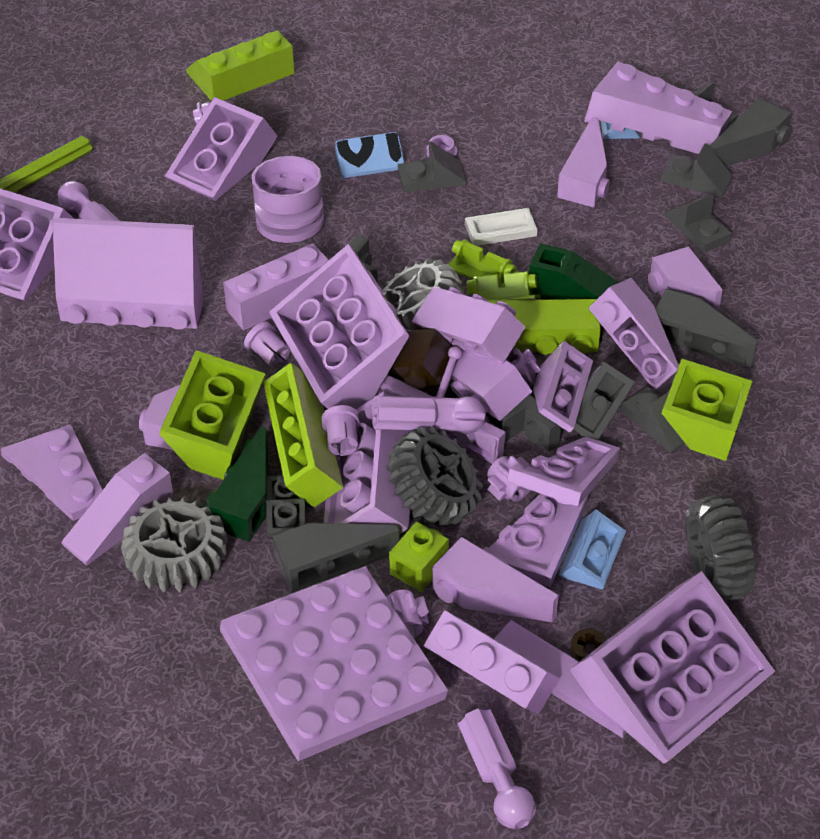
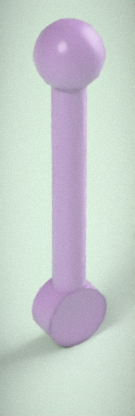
M453 346L448 350L449 361L435 398H444L456 360L462 356V350L457 346Z

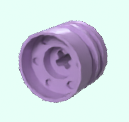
M282 156L266 160L255 168L251 176L256 226L262 236L276 242H300L313 237L322 229L324 225L322 179L320 168L314 162L303 157Z

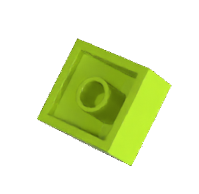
M681 358L664 404L662 415L690 450L726 461L752 381Z

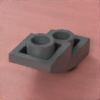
M267 476V537H272L286 529L306 524L305 499L300 498L285 486L283 476Z

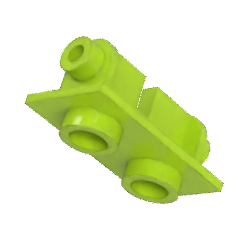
M466 239L462 241L457 240L453 244L452 252L456 256L448 265L456 273L473 280V276L499 275V287L501 288L505 287L504 274L521 273L516 270L517 267L513 265L512 260L504 259L491 252L484 256L482 248L471 244Z
M529 271L504 274L505 287L501 288L499 287V275L473 276V280H467L468 294H477L486 300H531L540 298V295H532V288H537L538 283L537 275L530 274Z

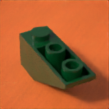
M542 243L539 244L529 264L530 274L537 275L538 283L537 288H532V295H540V299L544 300L598 299L610 286L619 283L574 251Z
M261 426L252 439L249 438L245 442L242 454L235 464H231L227 468L222 483L216 491L213 490L208 495L205 507H209L213 515L220 516L226 534L247 542L252 540L266 519L268 443L265 427Z

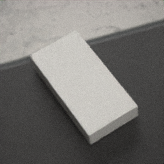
M529 208L465 218V227L471 243L476 246L537 236V227Z

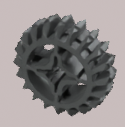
M432 426L426 429L422 427L414 429L398 439L388 454L390 462L386 468L391 473L388 481L396 487L394 495H399L404 501L402 507L408 506L412 510L413 518L422 516L425 525L434 523L436 527L440 528L446 525L450 527L453 524H457L471 515L473 510L477 508V503L482 499L479 491L483 488V485L477 480L481 472L473 466L475 459L468 457L466 447L461 448L457 444L456 436L448 438L444 429L438 432Z
M712 495L691 502L686 512L685 526L687 531L685 536L688 542L687 549L689 550L690 561L696 574L702 571L724 602L738 600L743 596L749 595L750 590H753L756 572L754 567L756 561L753 554L754 547L750 539L751 534H749L747 529V521L742 518L741 509L736 507L733 499H729L726 495Z

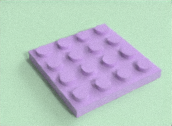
M366 566L221 620L220 631L297 761H301L446 699L448 689Z

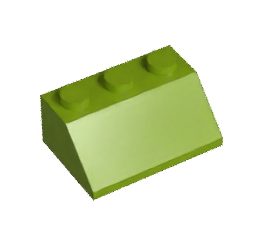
M277 30L199 59L186 69V73L211 101L214 97L224 101L294 74L293 46Z
M196 350L162 424L159 435L190 469L223 480L227 468L234 463L258 404L265 373Z

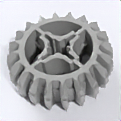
M431 258L427 259L424 263L417 261L412 267L405 266L404 271L399 274L395 273V277L391 281H386V287L382 289L385 299L394 305L397 310V317L406 331L419 330L411 322L433 286L444 290H449L450 287H453L462 293L465 290L458 274L448 263L444 264L441 259L433 261Z
M170 496L166 503L160 504L154 500L151 509L140 507L139 516H130L129 527L123 528L121 550L126 568H128L129 572L133 573L137 582L144 580L149 589L159 583V588L163 593L166 592L169 585H175V588L180 593L183 584L188 582L196 589L198 577L209 581L211 571L220 570L221 560L225 559L227 553L226 543L228 541L223 521L220 519V516L213 515L209 507H204L200 499L191 504L186 496L179 502H174Z

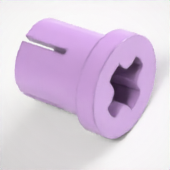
M266 321L254 326L244 340L245 349L251 354L256 353L271 368L284 362L276 353L286 360L291 352L288 345L275 333V328Z
M345 405L333 406L327 409L322 414L321 420L322 427L327 433L328 450L334 455H339V450L340 456L352 454L358 447L356 431L359 425L358 412L354 408Z

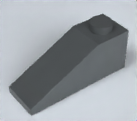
M758 98L710 145V148L726 167L772 152L780 143L784 145L788 141L792 132V127L789 126L792 113Z
M665 289L656 312L670 345L752 368L758 340L702 299Z
M307 523L296 528L286 529L282 533L272 536L274 558L291 591L294 592L389 557V552L399 542V529L396 525Z

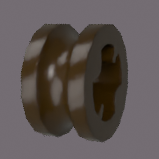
M585 628L579 630L571 639L570 655L580 662L590 654L583 652L585 643L594 644V651L606 642L607 639L600 631Z

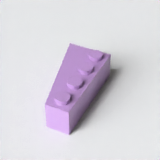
M618 61L594 89L584 122L589 123L592 117L598 118L600 121L611 123L612 130L623 132L624 128L642 132V138L651 141L662 138L670 140V146L699 154L705 143L710 146L726 130L732 111L723 108L718 103L700 98L689 90L680 89L666 83L659 77L639 71L630 64H623Z

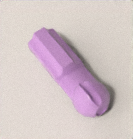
M69 181L59 188L57 196L60 207L70 213H77L79 219L120 221L103 204H98L95 201L91 202L88 196L89 192L82 183Z
M374 396L371 418L374 429L414 430L419 427L426 429L432 426L436 431L444 429L445 431H458L468 434L477 431L484 424L486 412L480 401L469 396L461 398Z
M478 708L465 714V717L458 723V726L482 781L493 783L498 794L494 800L496 818L505 827L511 829L524 828L533 820L536 812L535 801L532 794L526 788L515 785L511 774L517 767L491 709L481 710Z

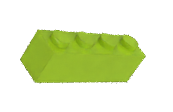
M597 299L488 300L493 304H496L497 301L504 302L517 312L515 317L525 326V329L513 348L519 349L521 353L529 349L531 353L548 355L553 353L563 341L583 354L598 352L600 322L588 309Z
M289 363L265 380L263 384L285 486L300 498L305 499L311 506L316 507L344 487L336 455L328 450L327 433L322 427L321 417L325 412L324 406L319 401L305 374L293 363Z

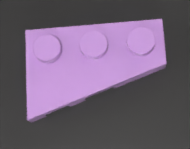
M71 424L0 448L2 457L15 465L27 480L37 485L45 493V496L73 521L80 519L102 492V488Z
M586 436L557 448L556 455L550 458L542 455L533 458L531 466L524 468L516 465L509 468L507 482L555 498L561 504L579 506L616 464L620 448Z
M540 493L524 509V514L512 526L507 525L499 533V539L489 548L485 547L483 550L537 583L551 587L588 503V496L579 506L561 504L555 498Z

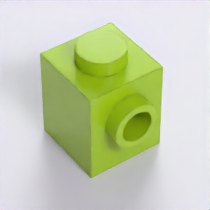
M415 522L389 552L390 575L423 592L433 580V566L449 550V539L444 537L438 530L429 529Z

